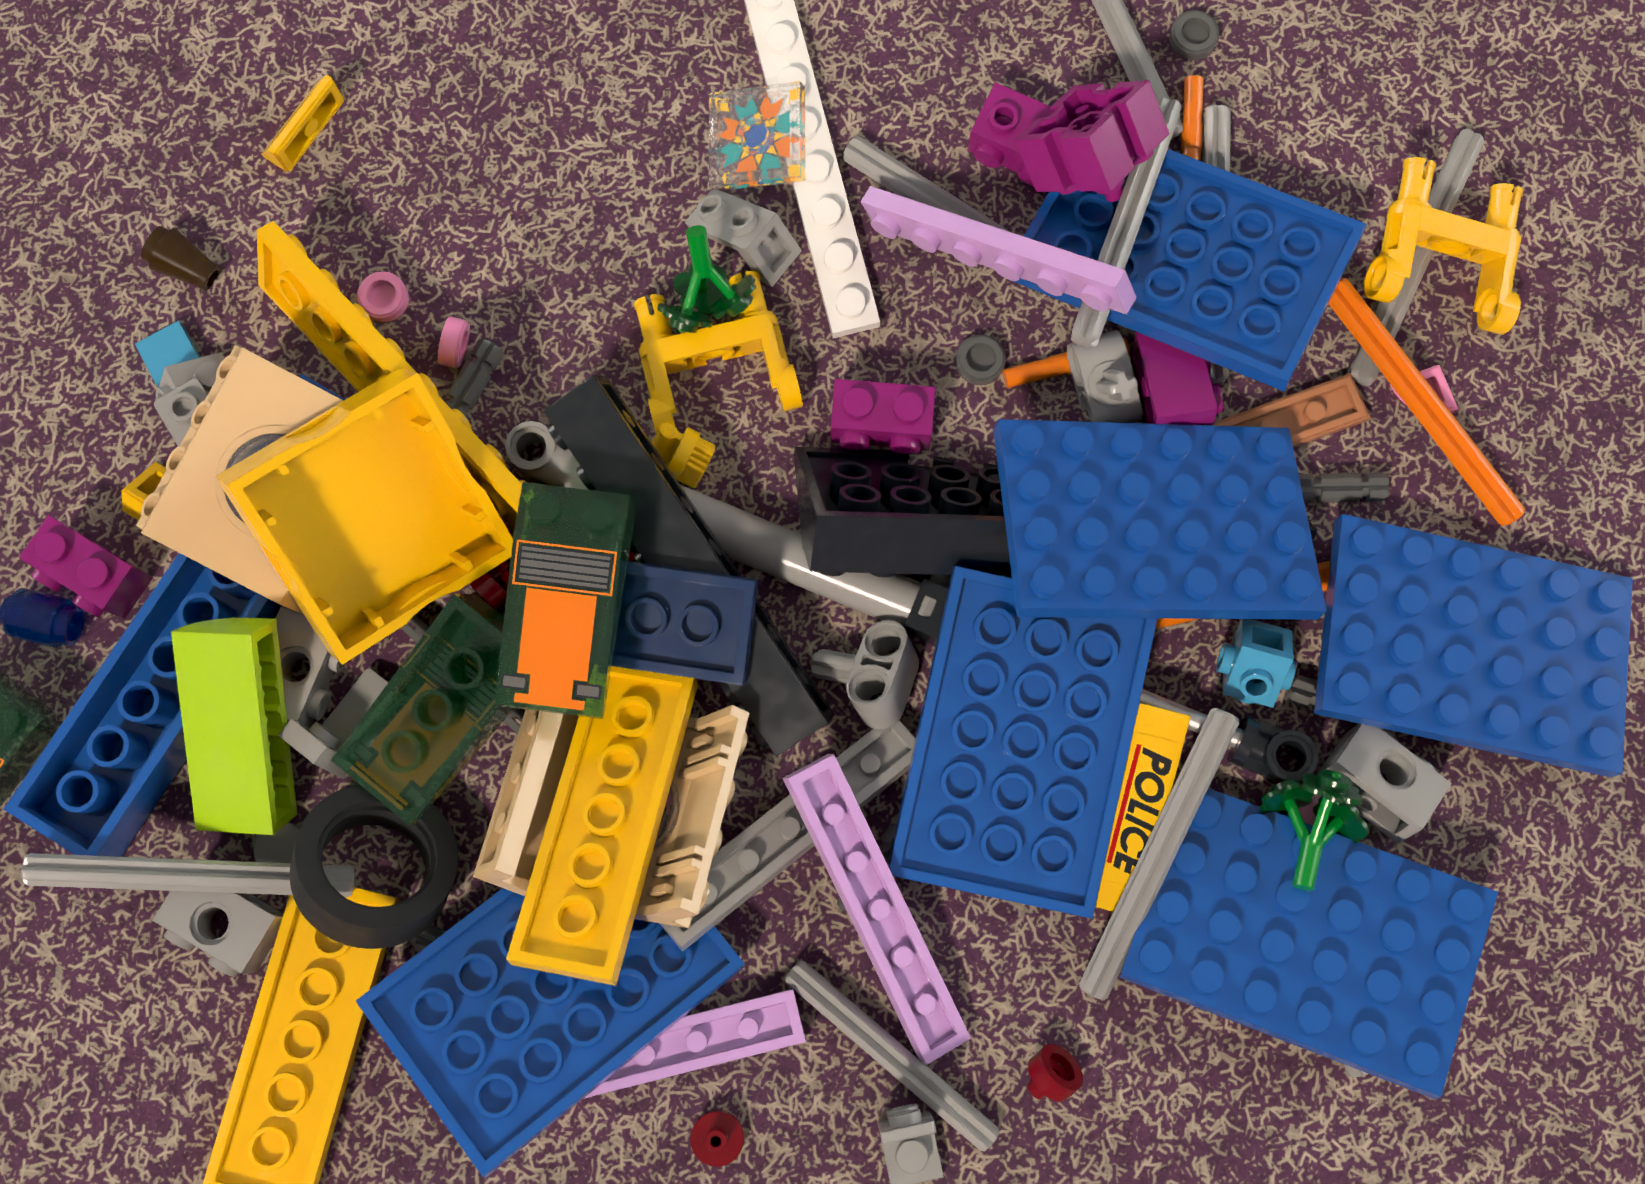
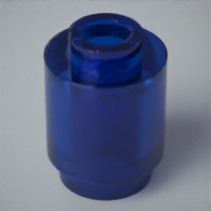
M19 588L13 595L7 596L0 607V623L3 624L4 632L9 637L59 648L62 645L72 646L78 641L85 624V612L82 608L75 606L71 599L27 588Z

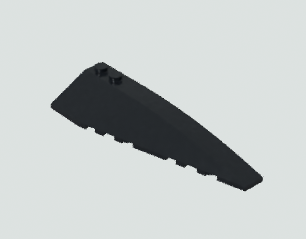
M795 447L794 464L802 546L810 572H819L827 576H840L844 573H870L877 577H892L895 574L951 575L953 566H958L994 575H1012L998 465L984 463L983 468L976 474L954 466L955 459L934 456L932 467L908 464L909 454L895 453L891 450ZM1308 520L1311 537L1315 539L1317 529Z

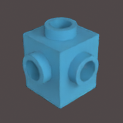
M1241 619L1232 644L1224 642L1217 659L1216 672L1223 673V695L1234 697L1243 703H1256L1273 708L1280 690L1288 691L1295 676L1296 661H1294L1292 630L1252 619Z

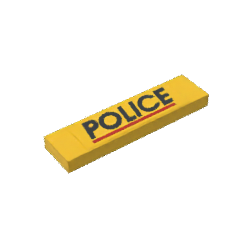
M1139 703L1095 907L1114 912L1172 791L1191 717L1189 715Z

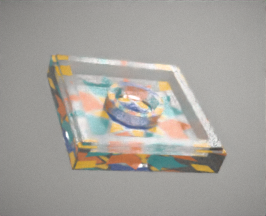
M800 81L709 93V187L718 190H731L805 181V86Z

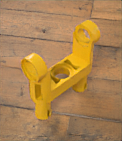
M1412 157L1403 161V173L1398 200L1392 202L1391 206L1388 207L1381 252L1372 261L1366 272L1363 287L1364 295L1369 299L1384 303L1393 301L1399 294L1404 279L1410 278L1415 247L1419 246L1481 264L1473 312H1477V324L1481 330L1504 335L1514 326L1521 305L1519 295L1512 291L1521 244L1520 232L1515 228L1524 189L1517 186L1514 188V192H1512L1514 184L1501 183L1492 185L1490 187L1485 223L1432 208L1428 202L1436 163L1433 160H1429L1426 167H1424L1426 158Z
M746 271V276L752 275L754 277L756 288L750 294L753 297L752 302L745 311L738 314L739 319L714 325L711 328L697 329L696 333L672 334L671 326L668 325L669 318L663 316L662 312L657 310L659 303L665 304L666 302L663 295H650L654 315H650L645 296L634 302V309L637 312L644 340L640 344L639 355L650 395L648 404L655 432L663 423H670L675 426L672 414L677 413L668 374L707 365L706 360L721 356L723 361L762 351L772 389L777 388L783 412L803 407L793 364H789L778 319L772 311L767 309L758 272ZM741 273L729 279L730 286L738 284L742 280Z

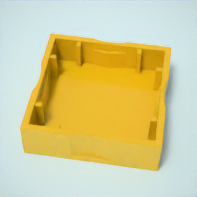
M404 368L393 371L215 476L327 651L342 665L406 625L414 615L429 603L444 595L459 591L516 554L515 541L485 489L476 482L465 467L459 454L455 437L417 372Z

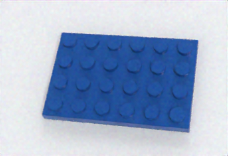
M1168 149L1124 269L1137 298L1127 315L1110 309L1107 320L1285 392L1364 234L1367 224ZM1128 175L1124 178L1125 181L1123 183V188L1126 184ZM1077 190L1065 195L1059 192H1049L1024 237L1097 261L1119 200L1108 202L1104 194H1097L1096 191ZM1021 278L1018 281H1013L1079 309L1081 307L1082 300L1080 298L1065 293L1062 296L1051 295L1042 290L1036 283Z
M998 419L993 432L1017 617L1318 620L1327 611L1289 428Z
M1342 514L1334 520L1326 596L1327 611L1324 614L1314 714L1611 778L1623 774L1633 578Z
M953 566L888 862L892 875L1093 919L1158 618L1017 617L1012 578Z
M1208 788L1153 905L1135 932L1119 978L1435 1100L1440 1098L1443 1093L1498 892L1360 842L1356 844L1351 839L1335 834L1322 849L1314 891L1297 889L1292 886L1301 843L1290 817L1274 811L1262 814L1259 809L1260 806ZM1305 823L1310 835L1313 825Z
M502 888L356 1000V1003L482 1177L486 1178L745 967V963L715 926L682 952L660 923L634 919L617 985L614 986L511 965L506 958L525 896Z

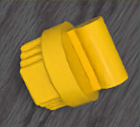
M663 423L660 425L651 443L676 480L691 488H696L715 452V445L700 438L701 433L688 426L682 434L678 432L674 425Z

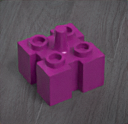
M1149 80L1118 82L1112 89H1105L1103 83L1074 85L1050 107L1052 114L1046 118L1036 119L1014 141L1036 192H1059L1065 195L1077 190L1096 191L1097 194H1104L1108 202H1115L1120 199L1124 189V178L1135 168L1134 165L1141 164L1151 158L1154 154L1153 150L1170 133Z

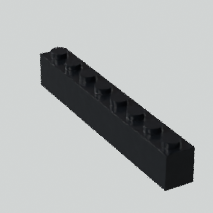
M592 375L544 410V413L551 422L547 426L551 437L564 451L569 449L580 465L576 468V471L582 483L592 493L598 491L609 508L605 511V515L611 526L621 536L627 534L637 549V552L634 553L636 562L742 577L607 376ZM756 599L747 681L743 686L722 682L720 684L725 695L735 706L742 705L745 711L749 712V717L753 721L749 724V727L757 742L764 749L770 747L777 757L826 725L835 714Z

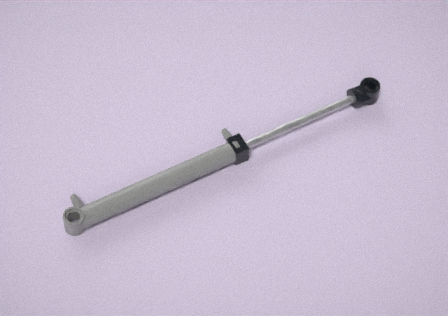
M534 421L522 422L510 431L505 443L506 454L520 475L529 480L542 481L593 503L604 502L598 491L592 493L582 483L576 471V468L580 466L569 449L564 451L557 445L545 425ZM542 443L546 445L545 453L541 458L534 461L523 459L524 451L531 444ZM680 485L730 559L882 621H896L905 628L908 635L936 646L951 575L932 574L930 580L923 579L921 583L901 574H895L892 577H877L870 573H844L840 576H827L819 572H810L800 533ZM1142 689L1139 703L1189 715L1191 717L1187 729L1200 733L1208 715ZM1249 715L1242 719L1229 744L1230 750L1227 756L1228 763L1258 774L1272 784H1278L1287 780L1302 781L1304 774H1312L1314 772L1319 757L1315 743L1303 732L1296 730L1286 731ZM1279 745L1287 746L1295 754L1296 765L1291 772L1282 769L1277 763L1276 750Z

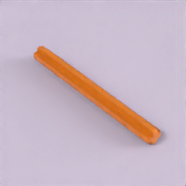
M1342 278L1329 302L1330 307L1498 524L1507 526L1515 522L1525 513V507L1350 281Z

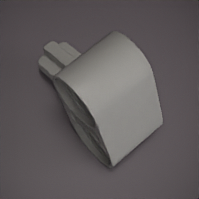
M1112 330L1101 334L1098 345L1094 348H1086L1083 345H1076L1074 343L1068 344L1067 358L1082 411L1087 410L1091 422L1133 423L1141 420L1142 407L1137 390L1138 383L1132 371L1125 342L1119 331Z
M883 620L873 624L863 636L856 655L821 649L814 653L811 659V674L815 678L847 684L846 691L858 715L866 726L873 729H886L899 721L919 669L917 652L905 628L893 620ZM897 650L893 654L885 656L890 651ZM882 693L877 699L869 701L874 695Z

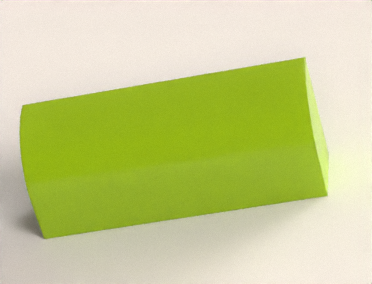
M222 618L179 627L171 631L195 829L198 831L274 835L297 815L290 745L278 736L287 725L277 621L276 619Z

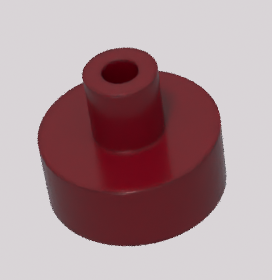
M502 562L469 584L497 612L509 600L508 593L501 587L504 584L501 581L502 572L510 568L505 562Z
M1047 1044L1043 1046L1028 1062V1071L1032 1079L1028 1082V1090L1039 1100L1048 1097L1056 1102H1064L1083 1085V1074L1077 1061L1068 1051L1058 1045Z
M713 1110L705 1113L697 1120L692 1129L690 1138L692 1150L695 1156L706 1165L721 1167L730 1164L738 1157L744 1145L742 1124L732 1113L724 1110ZM718 1136L721 1139V1143H715L712 1137Z

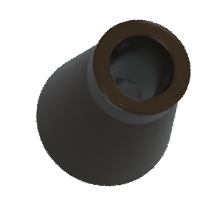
M163 226L157 227L149 235L141 251V259L149 263L150 270L195 285L204 291L210 289L221 272L219 265L205 256L176 228L168 230Z

